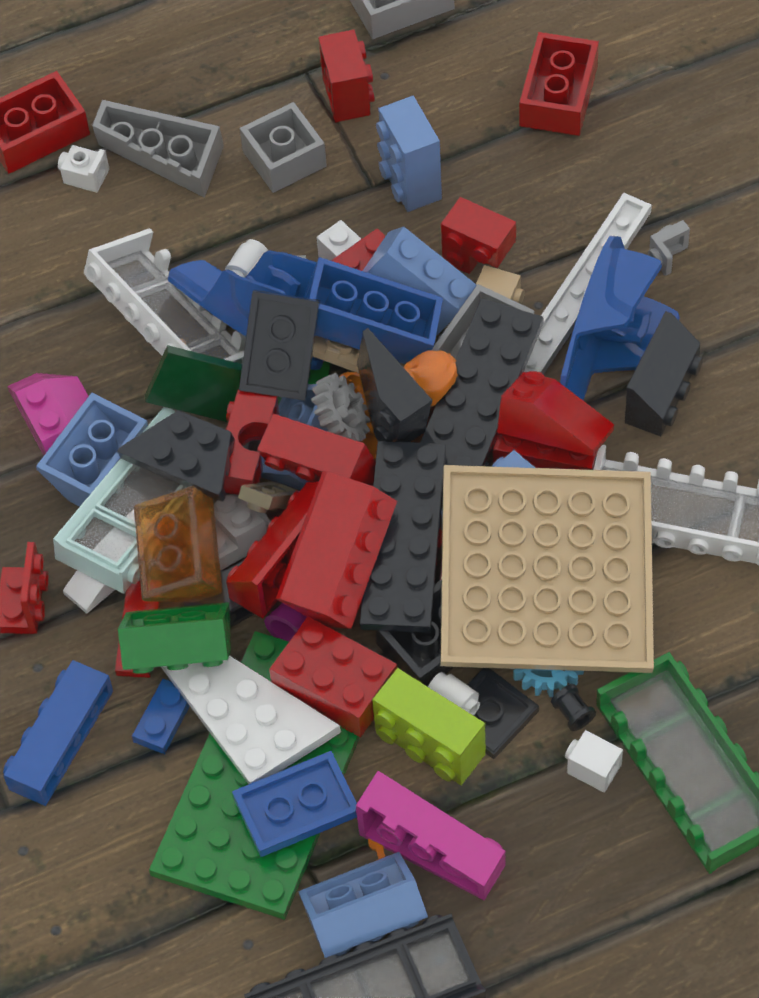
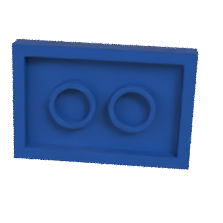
M332 751L232 791L233 799L260 857L357 818V802Z

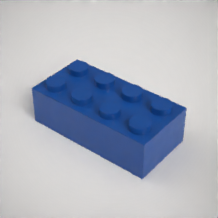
M321 257L317 260L305 294V298L320 300L316 336L360 350L362 333L369 328L394 358L402 364H406L417 355L432 350L434 347L443 297Z

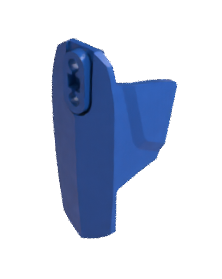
M619 236L608 237L594 266L575 322L561 374L560 383L583 401L591 376L594 373L636 370L665 311L672 313L678 320L680 319L679 313L676 310L644 296L662 268L661 260L625 249Z
M269 250L263 253L246 277L239 276L231 270L221 271L205 260H198L172 268L167 279L201 307L246 337L252 291L259 290L305 298L308 281L317 262L288 253ZM312 356L311 369H320L324 360Z

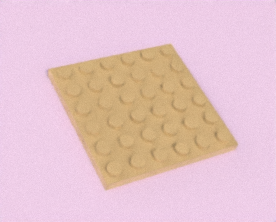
M444 465L440 666L652 673L654 669L651 472Z

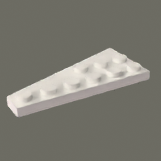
M230 655L228 660L223 661L222 665L214 667H204L202 663L188 664V667L185 669L168 670L167 666H161L248 784L284 770L341 733L340 725Z

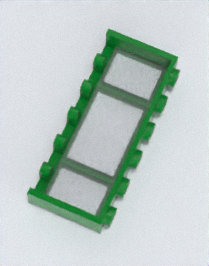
M668 652L654 659L652 673L629 672L597 689L596 706L709 874L718 867L759 846V773L757 771L753 772L746 763L747 758L742 747L738 743H732L727 735L725 723L718 715L714 716L708 708L705 694L700 688L695 689L691 684L689 673L681 661L676 662L671 653Z

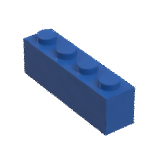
M72 660L67 670L60 672L55 683V690L50 698L44 699L40 705L37 720L32 727H28L25 730L19 750L15 756L9 757L4 766L3 776L10 791L41 805H47L113 693L109 675Z

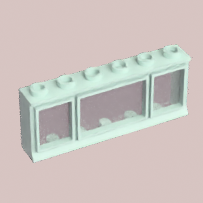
M163 407L143 432L175 411L171 408ZM120 458L53 538L55 559L124 594L132 583L136 584L140 580L144 568L150 560L154 561L159 556L167 539L177 534L183 519L187 514H192L196 510L199 500L204 494Z

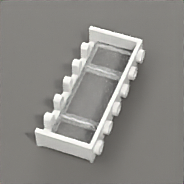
M150 228L89 249L84 269L87 279L105 295L106 299L124 315L125 319L162 356L167 345L243 364L246 337L237 331H234L231 336L226 331V323L214 315L212 316L206 309L168 281L170 252L167 249L157 251L155 257L149 252L153 231Z
M602 445L598 449L593 470L651 472L652 543L663 548L676 547L689 550L698 555L711 554L721 556L728 561L735 562L741 560L756 563L759 566V480L757 489L737 485L738 474L732 471L726 472L724 481L719 482L704 479L705 468L700 465H693L690 476L671 472L672 462L665 458L659 459L657 469L638 466L639 456L634 452H627L624 463L606 460V445Z

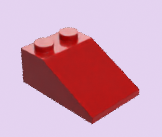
M537 371L523 372L501 396L497 433L594 456L614 431L615 424L564 387L556 379L545 377L544 374Z

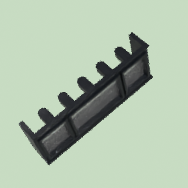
M448 914L443 917L441 915L431 916L424 920L422 925L410 930L407 928L398 929L392 932L387 939L377 943H362L353 952L344 956H329L323 959L318 966L308 970H293L285 976V979L275 983H260L254 986L249 993L244 994V997L486 998V990L479 979L455 925L453 916Z

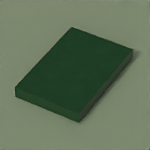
M167 345L145 393V402L229 422L226 419L227 408L230 401L235 402L240 386L242 364Z

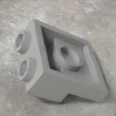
M236 494L226 495L223 502L217 501L206 507L210 518L195 524L191 529L181 533L185 544L213 575L246 557L250 546L256 540L260 541L270 523L265 513L249 509L247 507L248 502L238 499L239 495Z

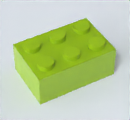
M399 668L395 670L372 699L377 735L384 742L391 745L395 743L405 749L406 754L412 760L418 763L425 762L433 767L435 773L445 781L450 782L453 780L462 786L486 755L485 723Z

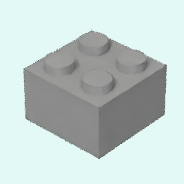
M294 102L239 128L243 153L272 193L327 167L325 143Z

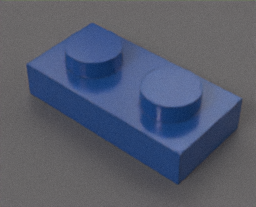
M162 679L132 735L134 743L162 754L166 753L190 707L171 681Z

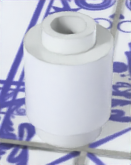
M249 239L246 243H242L225 270H231L239 276L246 277L268 249L259 241Z
M440 672L430 682L428 686L430 689L473 716L476 714L480 706V702H478L479 693L454 675H446Z

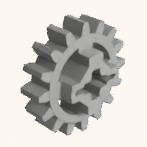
M334 373L316 382L317 386L312 388L316 396L311 398V400L317 405L314 413L319 416L320 426L326 427L328 432L358 442L366 438L365 434L370 431L366 423L370 422V418L365 415L364 411L368 408L363 404L364 400L361 393H355L354 384H347L344 375L338 377L337 373Z

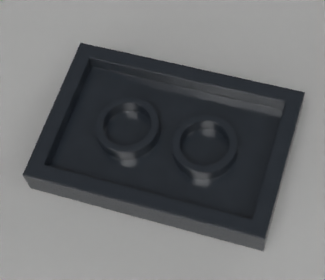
M259 290L252 291L239 386L240 391L306 400L320 300Z

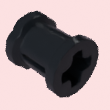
M575 684L565 686L551 699L552 706L555 709H559L568 720V727L571 731L582 729L596 716L595 709L592 706L588 707L579 696V690Z

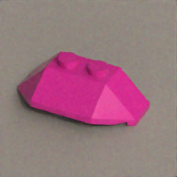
M36 373L7 386L43 455L46 454L89 397L78 376Z

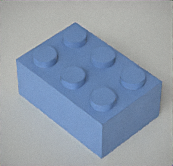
M410 96L378 108L379 122L376 123V129L381 142L377 143V147L382 161L379 162V169L383 178L390 180L395 200L397 202L402 201L407 212L441 200L440 140L415 97Z

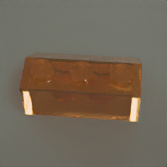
M190 486L133 505L142 600L152 602H196L223 593L212 498L194 486Z

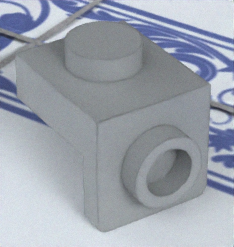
M684 220L674 225H667L659 232L650 236L648 255L661 260V271L665 276L672 272V255L688 248L690 228Z

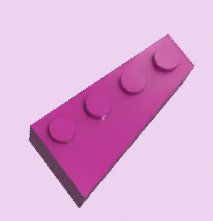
M377 771L356 804L360 836L383 845L386 850L392 853L400 852L404 859L484 901L506 865V851L498 842L491 838H484L379 771Z

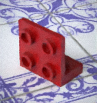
M27 542L24 567H2L0 580V633L37 634L39 621H44L45 603L41 599L42 591L48 590L49 575L48 571H43V554H38L35 542Z

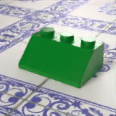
M229 602L126 612L118 627L123 670L132 669L133 673L141 674L153 671V667L167 666L168 670H181L187 668L188 664L202 663L204 667L222 665L224 660H228L231 652Z

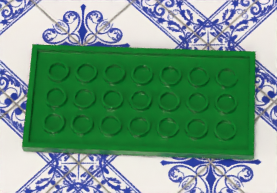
M255 631L241 663L271 682L269 669L289 641ZM340 727V734L285 769L332 751L344 776L360 737ZM209 733L150 866V876L285 920L320 833L260 857L232 795V791L249 784Z

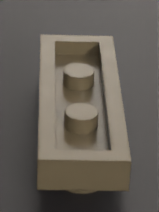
M277 481L242 485L238 499L248 502L247 507L260 513H267V510L277 512L279 508L286 509L291 495L296 491L300 492V490Z

